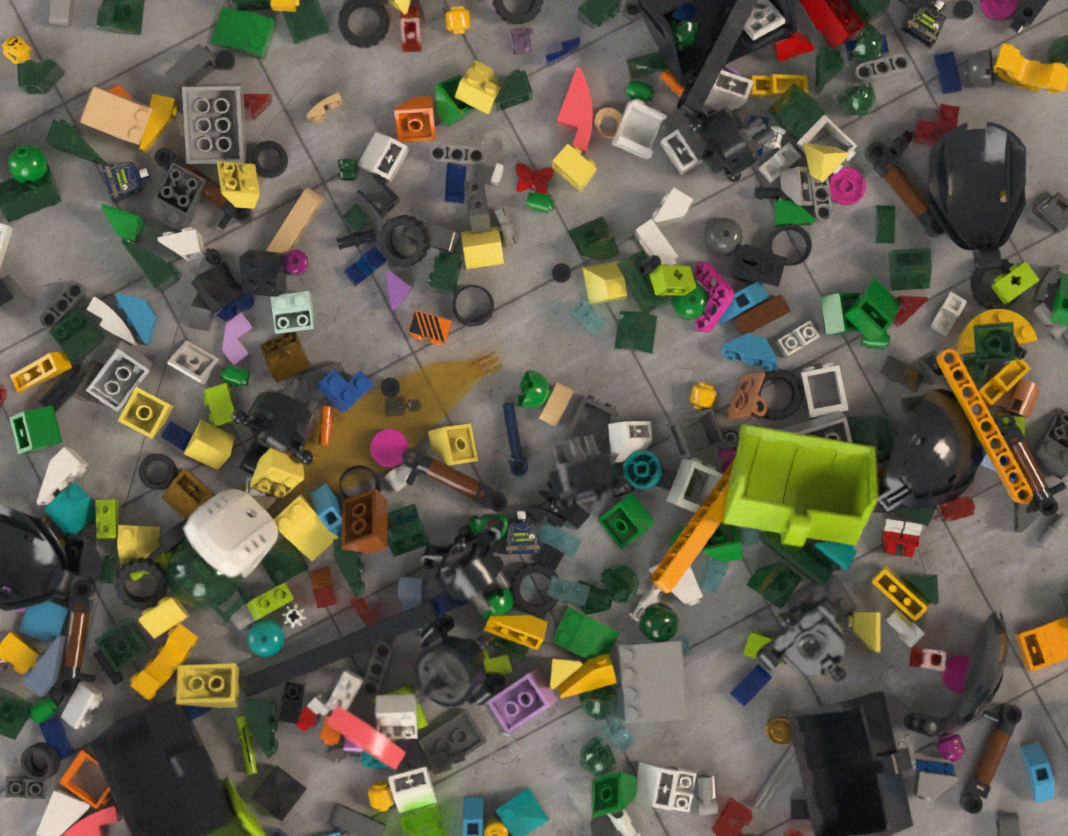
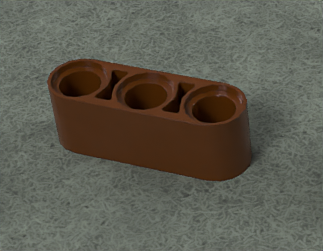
M781 294L735 318L733 321L742 336L791 312Z

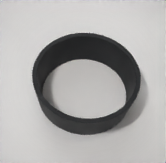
M794 224L779 227L773 233L770 240L771 253H773V240L780 232L785 230L796 231L805 239L806 252L800 261L793 264L785 263V265L795 266L801 264L808 258L812 249V241L808 232Z
M469 285L456 293L452 304L453 313L458 321L464 325L480 326L486 323L492 316L494 301L489 291L478 285ZM469 287L482 289L490 300V309L487 315L478 321L465 320L456 310V299L459 293Z
M363 465L352 466L345 470L340 477L339 495L342 500L349 498L342 490V481L348 474L354 471H367L373 474L376 480L374 489L381 492L380 480L369 467Z

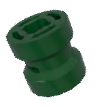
M345 158L338 160V167L340 168L338 180L352 181L357 179V173L355 172V167L357 166L356 159Z

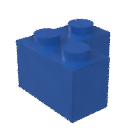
M333 369L315 386L340 413H343L374 384L361 370L354 373L346 381Z

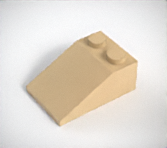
M93 86L80 123L139 145L152 109L144 103Z

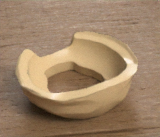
M604 108L595 115L594 124L603 137L614 138L622 115L614 108ZM607 117L613 118L616 122L615 129L603 132L600 128L602 120Z

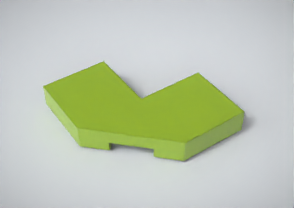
M487 650L483 651L486 656L484 660L485 673L491 675L497 672L505 675L513 672L508 653L489 659Z

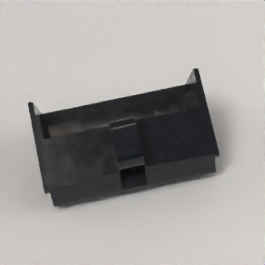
M637 0L649 32L663 57L674 71L675 79L680 86L688 83L730 0ZM769 0L785 18V23L754 41L743 29L725 65L797 32L798 27L793 0ZM686 3L698 6L693 22L699 23L698 38L692 46L685 47V51H676L673 34L667 21L682 22L672 18V15L676 8Z
M883 691L873 692L822 707L795 710L787 713L814 836H891L913 826L902 772L913 768L908 748H896Z
M176 697L113 721L90 743V747L131 836H206L229 825L238 817L186 705L176 704Z

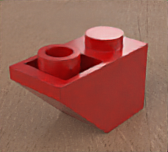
M799 32L771 43L772 52L779 62L815 50L808 36Z

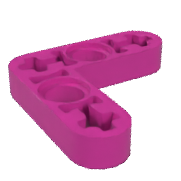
M699 261L694 266V274L712 296L707 302L705 313L696 319L695 327L699 332L708 333L713 330L733 300L734 291L709 262ZM713 277L716 279L714 287L711 284ZM714 304L717 306V311L715 314H713L712 307Z

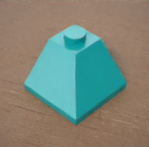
M76 481L63 490L44 509L45 513L65 536L67 532L77 534L96 519V508L89 496Z
M826 541L810 545L840 570H847L857 554V551L854 550L855 546Z
M529 787L496 807L495 810L512 836H525L549 821V818Z

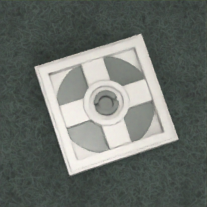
M758 0L743 29L754 41L783 25L785 18L769 0Z

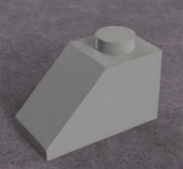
M795 167L779 171L782 191L798 206L814 205L808 167Z
M916 770L914 794L918 795L919 799L930 800L931 797L937 798L958 782L959 777L951 774Z

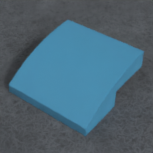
M50 601L27 607L19 632L49 643L54 636L62 635L70 612L69 608Z

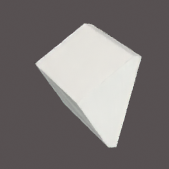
M186 340L168 360L167 364L205 385L219 359Z

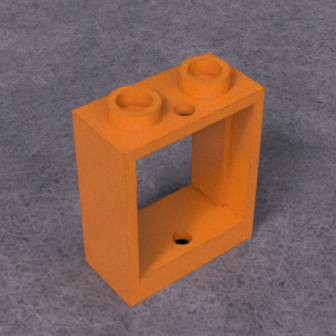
M85 748L78 754L59 783L92 807L98 809L101 806L105 807L111 799L109 797L111 793L109 786L101 797L97 799L72 781L87 759L99 766L95 755Z

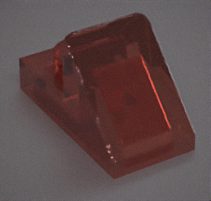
M244 94V109L251 106V117L253 120L259 117L273 103L271 94Z
M898 296L896 299L906 310L902 308L897 312L893 323L900 327L929 299L920 296Z
M357 595L349 600L366 626L369 627L378 622L381 603L368 611V604L363 597L359 598Z
M911 647L909 667L946 671L948 651Z

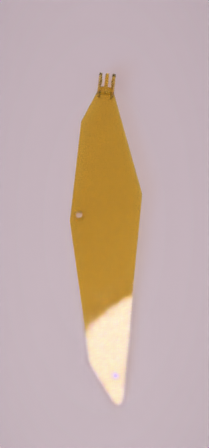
M494 350L475 360L434 363L398 380L400 391L394 397L385 396L381 389L358 399L343 413H340L338 409L333 411L331 445L318 444L320 427H318L317 423L304 449L313 453V462L309 465H303L304 479L283 499L278 497V501L267 511L269 515L274 519L300 494L313 506L310 493L324 483L329 486L335 495L338 494L340 477L345 470L352 466L363 465L369 467L376 475L393 468L384 467L373 459L370 447L374 436L382 430H397L405 436L409 447L415 448L428 434V431H431L482 377L503 368L502 364L483 371V369L499 362L498 357L480 364V362L496 355V351ZM339 415L344 416V420L342 422H339L337 420ZM284 451V452H283V453H285V454H288V455H291V456H292V453H291V452H288V451ZM354 471L348 474L342 481V490L345 491L374 477V475L367 471ZM246 483L237 490L246 492ZM266 493L267 497H276L274 495ZM246 513L249 517L253 518L250 513ZM193 545L185 558L187 563L198 553Z

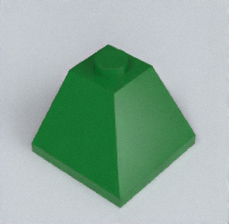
M460 74L435 86L436 113L447 127L460 122L476 110V108L455 98L462 79Z
M102 203L101 208L116 234L121 237V241L131 245L132 242L139 243L146 222L138 215Z
M722 520L702 548L703 553L722 562L742 559L741 541L736 526L725 524Z
M620 771L592 779V817L624 810L637 796V777Z

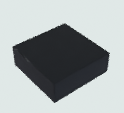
M547 544L539 562L556 570L565 553Z
M790 799L791 820H810L806 799Z

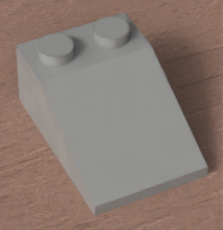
M121 340L86 391L116 412H119L132 395L135 387H138L148 374L153 361Z

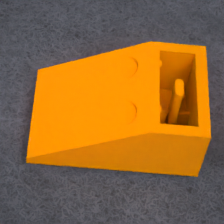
M1068 616L1013 633L1025 670L1027 671L1038 670L1068 658Z

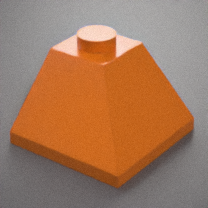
M433 96L412 97L394 108L397 139L400 143L436 140Z

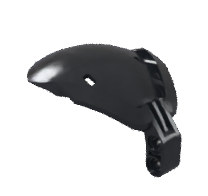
M987 121L986 129L967 130V123L943 135L929 154V208L939 225L958 247L972 250L977 267H1000L1001 253L998 248L1007 243L1026 205V147L1011 130L1000 124ZM1001 191H1005L1006 202H1001ZM949 195H952V205H949Z
M945 389L926 391L908 416L907 423L897 433L891 456L883 474L884 486L877 487L878 500L871 513H885L900 504L907 509H921L940 505L957 499L971 485L982 460L983 446L954 392ZM921 436L924 438L920 445L915 444Z
M0 504V609L10 611L39 605L49 601L56 594L57 590L68 593L75 574L66 571L67 554L50 527L41 519ZM25 535L34 537V541L24 540ZM6 584L13 587L12 592L2 589L3 586Z
M996 611L988 616L975 639L970 664L965 676L964 691L955 710L947 718H936L918 712L909 713L904 718V725L907 729L929 737L940 736L965 725L977 717L990 704L1002 682L1007 656V630L1001 611L999 613L1000 619H998ZM914 716L918 719V725L916 727L912 724V718ZM932 722L935 723L937 727L935 733H933L930 730V725Z

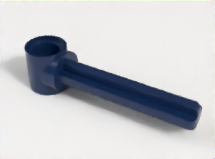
M510 402L503 404L511 459L509 460L510 471L514 477L522 478L527 474L528 466L526 457L522 455L514 404ZM520 463L525 467L522 473L514 471L513 468L516 464Z

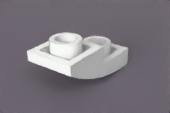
M809 321L775 342L786 358L819 338L820 335L812 322Z
M677 768L679 773L672 809L690 812L697 771Z

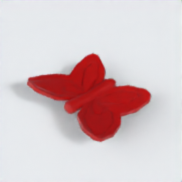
M516 164V173L520 178L516 187L517 192L526 191L530 187L531 190L535 188L537 192L547 194L548 186L546 182L552 178L554 169L546 167L540 169L538 173L537 169H532L531 173L530 168L526 165Z

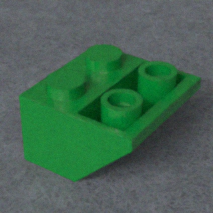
M54 406L24 411L9 417L18 454H34L63 442Z

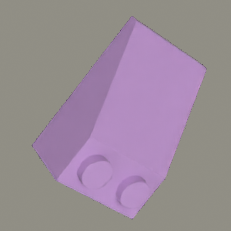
M536 668L491 698L487 704L506 733L509 734L559 699L539 668Z

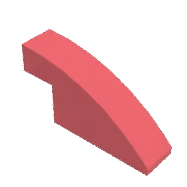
M577 67L559 113L557 124L577 131L572 146L575 145L583 154H586L592 130V103L581 68Z
M338 705L327 720V724L342 733L345 739L394 770L406 754L386 737Z
M118 805L109 806L92 813L76 823L63 836H105L103 825L118 822L122 819Z

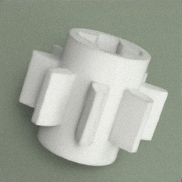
M295 604L294 609L287 606L288 613L282 614L287 619L284 624L291 623V628H294L296 623L300 627L303 626L301 620L307 619L306 616H303L305 609L299 610L298 604ZM296 611V615H299V619H295L294 622L293 618L290 617V614H293Z

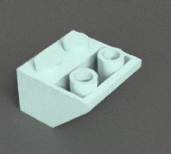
M309 291L271 297L275 334L314 329L312 297Z

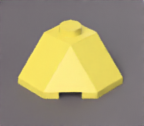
M118 525L117 547L120 564L128 563L133 558L135 560L139 559V557L146 559L160 546L158 539L161 537V527Z

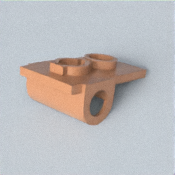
M764 372L742 375L736 394L727 412L728 420L758 417L766 413V401L758 395L765 376ZM757 402L762 403L763 410H758Z
M1020 379L994 405L1006 409L1005 411L1013 415L1029 419L1041 390L1037 389L1038 385L1034 382Z

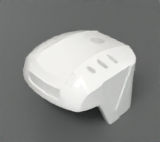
M237 489L222 491V493L211 498L193 513L184 527L189 541L199 554L217 570L230 577L242 573V576L246 578L268 553L278 536L275 521L269 513L248 493ZM246 513H250L253 518L249 517Z

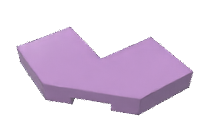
M242 312L225 325L222 351L234 366L250 355L238 340L253 328Z

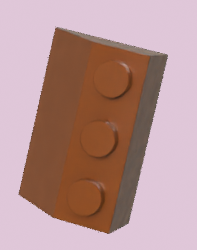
M377 489L342 500L341 547L343 549L373 553L387 548V500Z

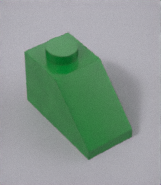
M779 198L773 204L774 227H781L787 224L807 226L815 223L814 217L794 201H789V198Z

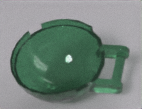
M188 537L179 542L172 550L166 567L167 581L171 591L184 604L196 609L213 608L228 623L230 617L248 600H253L256 597L242 582V573L230 577L217 570L199 554ZM240 586L246 593L223 612L218 606L230 599Z

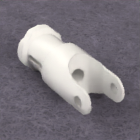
M654 584L641 597L638 602L639 605L629 616L639 623L641 615L643 616L646 612L645 609L653 603H659L660 597L664 592Z
M621 810V816L618 819L613 817L611 813L607 814L617 831L620 830L623 836H641L632 826V821L625 810Z

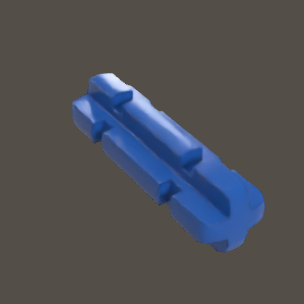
M917 759L915 769L953 774L954 765L935 761L925 762L924 760Z

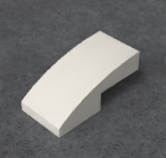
M787 143L760 166L758 170L769 183H772L780 176L779 171L787 170L801 158V155L790 143Z
M950 292L929 327L946 337L967 301Z

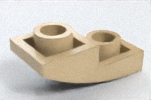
M339 92L315 105L306 115L309 122L319 123L325 117H328L325 109L334 110L339 108L340 104H343Z
M556 381L551 390L549 400L539 414V419L556 427L574 390Z

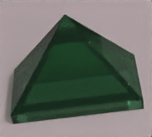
M660 51L626 60L631 79L667 69L666 60Z
M876 205L875 244H895V206Z
M579 580L573 596L585 615L610 610L615 595Z

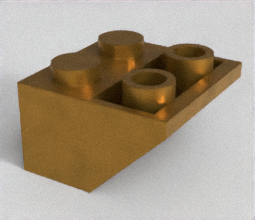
M296 332L283 333L260 345L267 367L276 383L311 367Z
M184 468L171 482L162 498L184 519L189 520L200 506L215 497L216 494L189 469Z

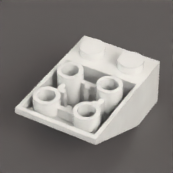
M63 447L50 460L36 502L38 505L48 506L63 490L73 484L72 481L76 477L80 478L87 471L85 468L88 464L74 449Z

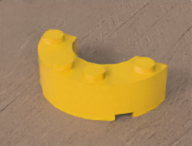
M1003 43L1000 46L993 68L994 73L998 72L999 78L1015 86L1038 92L1040 88L1048 89V93L1066 91L1068 68L1065 64L1059 62L1042 64L1036 60H1027L1019 54L1020 50L1014 48V45Z
M993 309L975 316L966 323L959 334L956 351L959 356L981 351V341L989 331H1000L1010 339H1013L1017 345L1035 342L1037 337L1032 326L1021 315L1010 310Z
M181 624L173 626L168 633L169 638L166 644L164 643L158 649V656L154 660L151 659L146 664L145 669L140 673L137 672L130 680L132 682L130 686L148 700L157 695L155 693L157 689L161 691L178 672V665H183L191 654L189 649L191 647L194 648L199 638Z

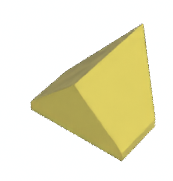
M803 143L809 174L822 183L848 157L847 152L837 147Z

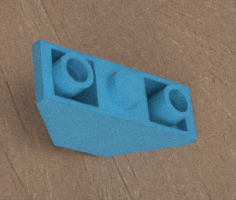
M756 282L735 293L733 300L719 319V325L770 298L763 284ZM717 306L712 308L713 314L716 313Z
M117 293L115 295L118 299L115 301L121 311L124 310L127 317L125 318L131 327L134 326L137 330L135 335L140 343L144 342L149 346L152 344L158 320L153 308L145 299Z
M747 333L722 346L723 356L728 360H739L749 366L757 365L767 371H778L779 369L778 359L766 338Z
M324 483L312 491L310 496L317 516L328 531L342 538V504L329 486Z
M1039 741L1021 745L1020 750L1034 802L1038 803L1053 799L1054 779L1049 761Z
M464 797L463 836H483V797Z

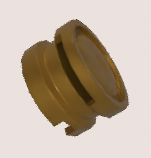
M781 716L773 717L766 724V735L773 743L782 745L790 742L792 739L789 722L786 718Z

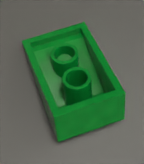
M222 7L211 44L265 60L276 23L274 19L256 13Z
M568 606L551 642L589 660L599 655L609 654L620 632Z

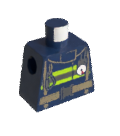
M133 162L101 166L111 201L115 204L142 191L140 181L150 178L147 167L137 170Z
M527 511L516 512V523H508L505 555L541 553L536 523H528Z

